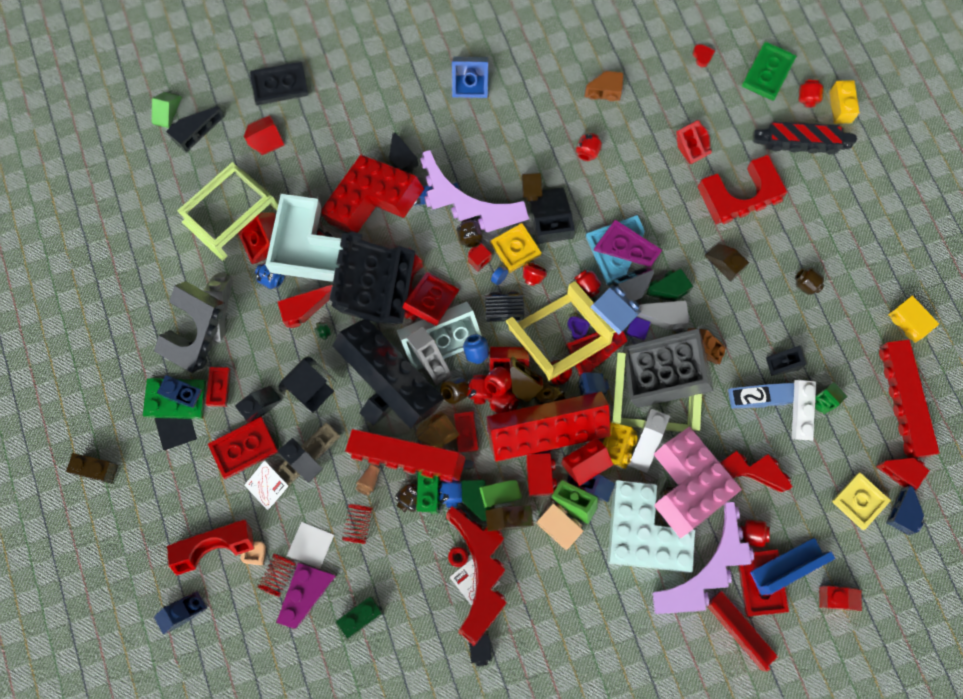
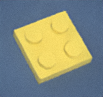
M860 472L832 500L862 530H865L891 501Z

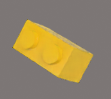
M854 80L836 81L829 91L834 124L852 123L860 113Z
M913 296L909 297L888 314L893 323L899 326L905 332L907 338L913 340L914 343L924 338L939 325Z

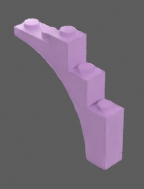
M430 150L422 153L423 157L420 158L423 169L426 168L428 176H426L427 184L433 188V190L426 192L427 196H424L426 205L431 207V210L453 204L454 207L451 208L454 219L457 218L458 221L479 215L478 223L480 229H484V233L529 219L524 201L512 204H492L467 196L444 177L436 165Z
M734 502L724 504L722 537L709 563L686 583L670 590L652 593L655 614L705 611L706 606H709L708 594L704 593L703 589L729 587L728 583H731L730 570H726V566L749 565L751 560H754L753 548L749 547L748 543H740L739 541L743 539L741 527L737 526V519H740L739 508L735 507Z

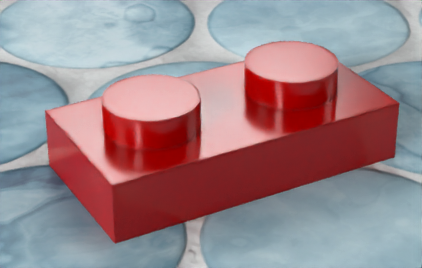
M209 367L206 396L207 406L227 407L230 368Z
M474 412L454 414L459 453L478 451Z

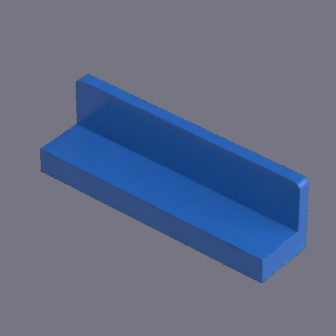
M813 538L757 567L750 573L761 595L772 594L831 562L835 557L832 551L822 553L816 539Z

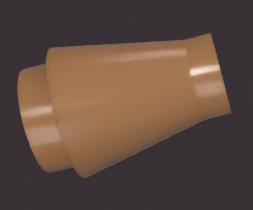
M369 465L368 469L356 482L357 486L355 489L364 495L370 496L371 492H374L380 469L374 465Z

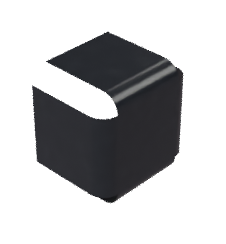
M305 357L280 381L278 388L284 396L286 390H288L306 408L314 413L334 390L325 383L327 380L311 365H317L332 380L335 381V379L313 358Z

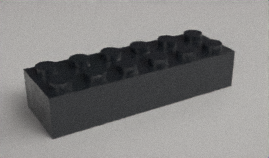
M362 319L339 332L332 346L410 429L436 412L444 398L369 320Z

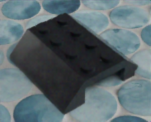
M353 231L342 233L340 242L342 249L338 252L336 263L339 268H335L333 278L335 287L331 288L329 298L332 302V307L340 313L376 323L402 324L405 315L403 305L408 297L416 251L401 246L390 249L360 240L362 234Z

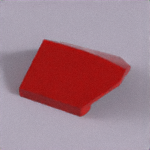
M270 115L247 125L244 138L248 146L259 152V154L265 155L285 146Z
M699 120L676 131L678 149L689 164H693L712 153L709 134Z

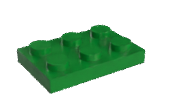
M765 41L741 87L774 101L797 55Z
M147 378L142 416L145 418L203 419L206 381L177 379L202 390L194 408H190L168 400L157 393L163 379Z

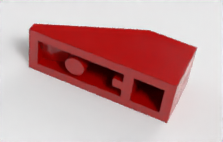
M333 285L277 301L285 326L287 328H296L301 323L306 322L329 301Z

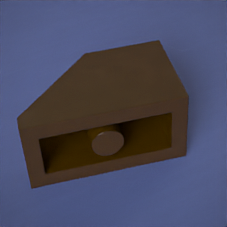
M541 173L522 174L523 198H527V201H538V197H542Z
M720 243L705 254V257L730 282L743 272L749 264L736 249Z
M512 356L510 358L513 393L518 399H523L528 403L543 388V379Z

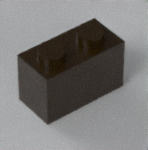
M72 453L66 472L113 484L119 465Z
M531 506L500 507L485 511L488 532L517 530L534 526Z

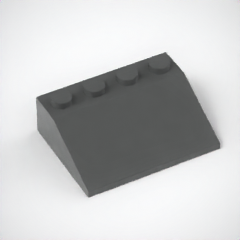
M699 329L623 347L624 353H626L625 364L630 401L637 408L714 391L711 372Z

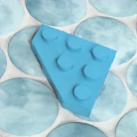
M638 215L620 221L621 224L643 237L645 230ZM611 225L587 233L585 236L607 285L612 284L613 279L627 274L631 265V261L593 251Z

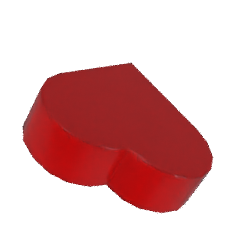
M702 44L696 45L693 49L696 64L699 67L708 66L716 50Z

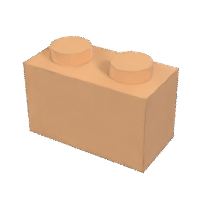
M552 504L536 524L560 546L568 550L583 533L582 525L575 518L571 520L566 516L567 511L562 506Z

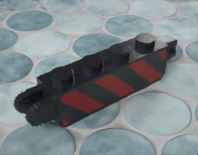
M772 122L768 129H759L753 132V143L765 145L766 150L774 152L784 150L793 153L803 151L811 154L821 152L832 155L840 150L851 149L858 139L855 134L843 133V128L840 125Z

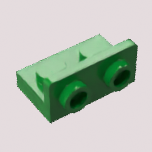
M418 472L417 511L439 514L438 486L440 484V477L434 475L433 478L422 476V472Z

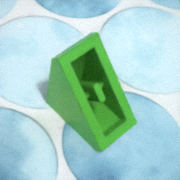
M162 92L153 97L152 124L169 128L182 97L167 92Z

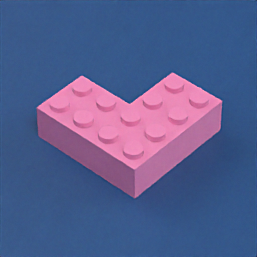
M690 426L665 443L653 454L679 485L654 506L680 538L693 530L742 490Z

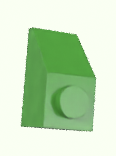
M561 480L552 495V498L567 513L589 524L598 509L596 496Z

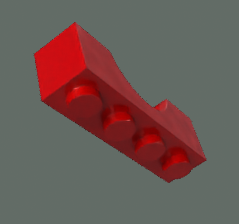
M246 519L167 545L168 566L177 576L195 570L200 559L211 550L226 548L232 551L235 556L254 550L252 529Z

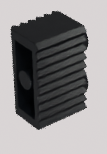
M516 291L509 292L508 295L492 292L485 296L486 322H504L511 317L516 321L524 319L523 294H519Z

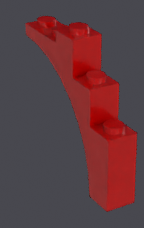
M451 507L447 512L446 519L457 528L467 543L474 563L476 580L472 607L458 633L475 646L507 604L505 597L500 592L492 590L506 571L503 568L504 565L498 559L493 560L491 558L503 543L504 537L501 531L488 532V527L484 531L481 530L482 527L477 522H471L467 519L466 514L461 509Z

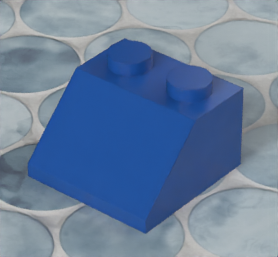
M453 56L452 97L488 98V57Z

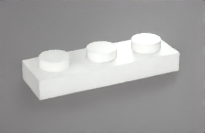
M795 380L792 439L813 440L816 382Z

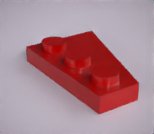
M622 331L620 334L617 332L613 333L610 345L576 364L575 367L579 376H581V373H591L626 344L627 338ZM594 333L568 343L567 348L570 355L601 336L598 333Z

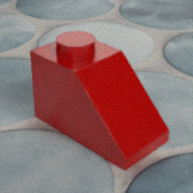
M914 458L884 461L876 466V468L903 488L911 486L914 490L919 488L930 472L921 460Z
M831 586L819 587V608L862 611V590Z

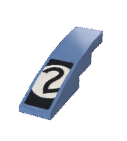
M794 383L728 389L731 409L764 408L766 406L792 404L794 401Z

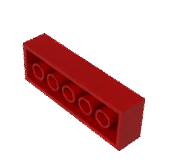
M602 392L486 416L490 447L495 462L588 442L596 438L611 437L609 404Z

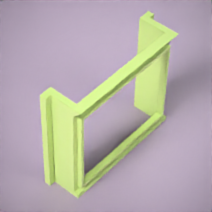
M232 162L177 211L184 218L182 223L223 261L227 254L221 247L269 204L277 210L279 201L244 170L239 169ZM235 171L262 198L214 240L187 213Z
M617 353L612 422L628 427L642 428L645 420L621 418L626 353ZM702 394L689 396L687 424L668 422L665 431L682 432L689 426L693 431H700Z

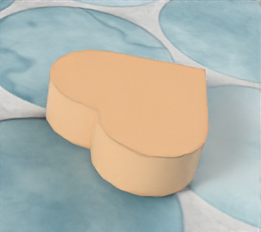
M255 541V549L242 553L240 555L241 560L246 564L264 566L266 546L263 542Z

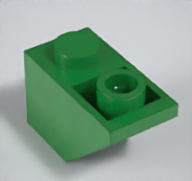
M832 382L815 396V409L826 414L838 407L848 396L835 382Z

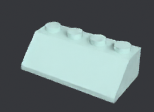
M468 302L448 309L437 327L423 319L397 330L409 362L416 370L424 368L406 337L419 328L423 327L433 338L443 359L464 351L463 343L468 336L473 334L482 336L474 312Z

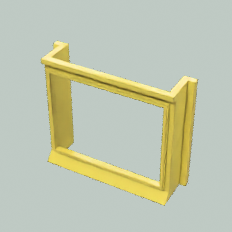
M575 281L569 284L567 295L518 323L513 317L506 320V323L509 325V331H512L544 371L549 381L610 345L613 333L616 332L591 308L594 302ZM572 302L601 337L556 364L551 365L523 329Z

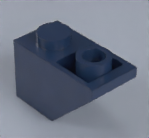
M165 375L157 391L162 397L190 408H194L202 392L199 388Z
M198 591L164 606L154 616V619L164 635L181 627L204 612L207 607Z

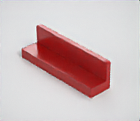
M719 591L709 600L708 609L759 669L768 672L770 670L769 665L778 656L722 591Z

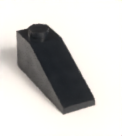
M216 106L179 119L170 125L166 133L175 144L187 153L225 116L220 107Z

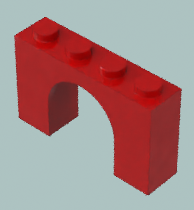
M768 155L752 160L747 167L756 187V196L751 199L741 200L731 196L727 192L718 173L701 179L698 190L716 225L720 223L727 224L733 218L738 216L743 218L750 214L751 211L756 210L758 212L765 209L767 205H777L783 201L787 190Z

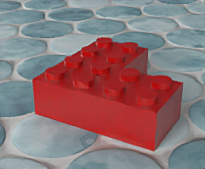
M360 154L322 207L321 215L328 224L346 232L353 231L358 233L376 207L405 218L424 188L415 175Z

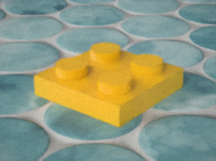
M523 223L490 240V244L509 273L541 256V251Z

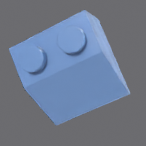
M613 285L591 308L612 329L620 334L641 311L639 310L640 306L634 300L630 301L625 296L626 293L623 289Z

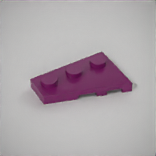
M614 220L593 250L648 267L654 264L662 252L660 248L617 220Z
M298 563L276 623L297 629L337 576Z

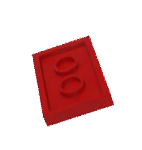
M426 272L405 301L403 309L437 327L460 289Z
M262 417L208 443L220 473L225 480L278 453V449Z
M778 550L753 552L754 560H751V564L738 565L746 617L788 613L789 608L785 587L772 594L761 595L750 573L757 567L778 557Z

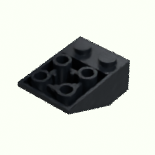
M564 187L542 190V197H538V201H529L536 244L573 239L575 228Z

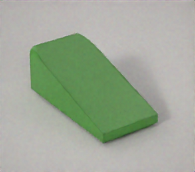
M517 480L479 488L485 508L511 503L522 498Z

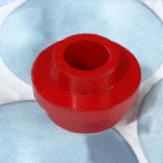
M454 547L448 554V560L452 566L462 567L468 561V553L462 547ZM457 553L462 555L460 561H456L454 558Z

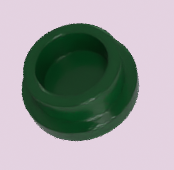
M316 323V328L314 329L317 337L323 340L328 339V336H331V332L327 323Z

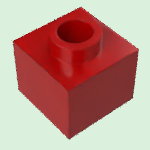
M482 243L478 247L474 246L468 252V262L477 272L492 260V253Z

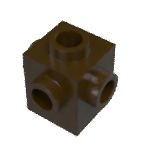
M545 382L543 388L534 398L541 405L564 400L565 392L560 387H553Z

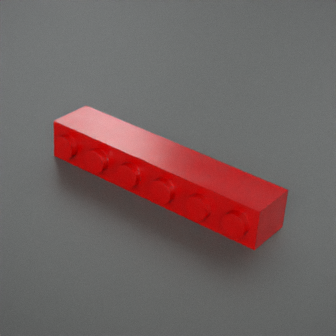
M910 339L887 342L879 347V356L883 360L884 376L888 379L889 395L893 399V411L898 418V431L903 438L904 453L908 458L914 459L940 454Z
M355 429L351 430L345 452L351 455V459L362 462L363 459H366L368 463L377 466L380 463H384L390 469L397 470V467L404 468L403 471L415 474V471L422 472V476L433 478L435 475L439 476L440 480L450 483L452 480H460L466 457L458 452Z

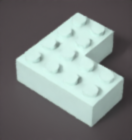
M286 194L280 195L266 260V267L270 273L333 282L335 268H339L336 263L338 252L342 249L340 247L341 238L316 235L322 209L319 199Z
M616 480L613 488L607 563L685 573L693 572L695 530H691L680 538L671 527L654 526V505L656 504L657 485Z

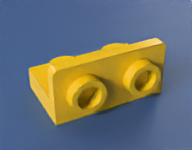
M610 422L611 437H606L603 445L607 448L612 463L622 469H626L627 464L629 465L631 462L633 446L637 444V432L632 427Z

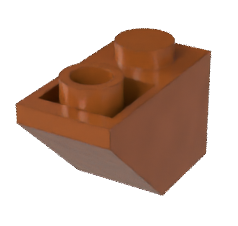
M605 71L586 85L584 97L592 100L620 101L623 73Z
M688 328L687 331L695 330L696 328ZM699 329L707 360L720 365L725 355L726 347L708 330Z

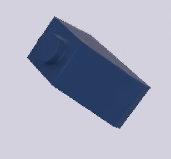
M581 373L578 381L581 396L602 392L604 396L606 395L609 385L607 379L603 378V373Z
M599 474L580 486L571 475H569L567 483L596 496L597 500L604 502L609 501L615 486L613 482Z
M913 487L901 488L886 521L888 525L907 535L916 534L923 527L924 513Z

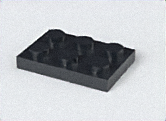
M302 61L250 71L256 106L309 96Z

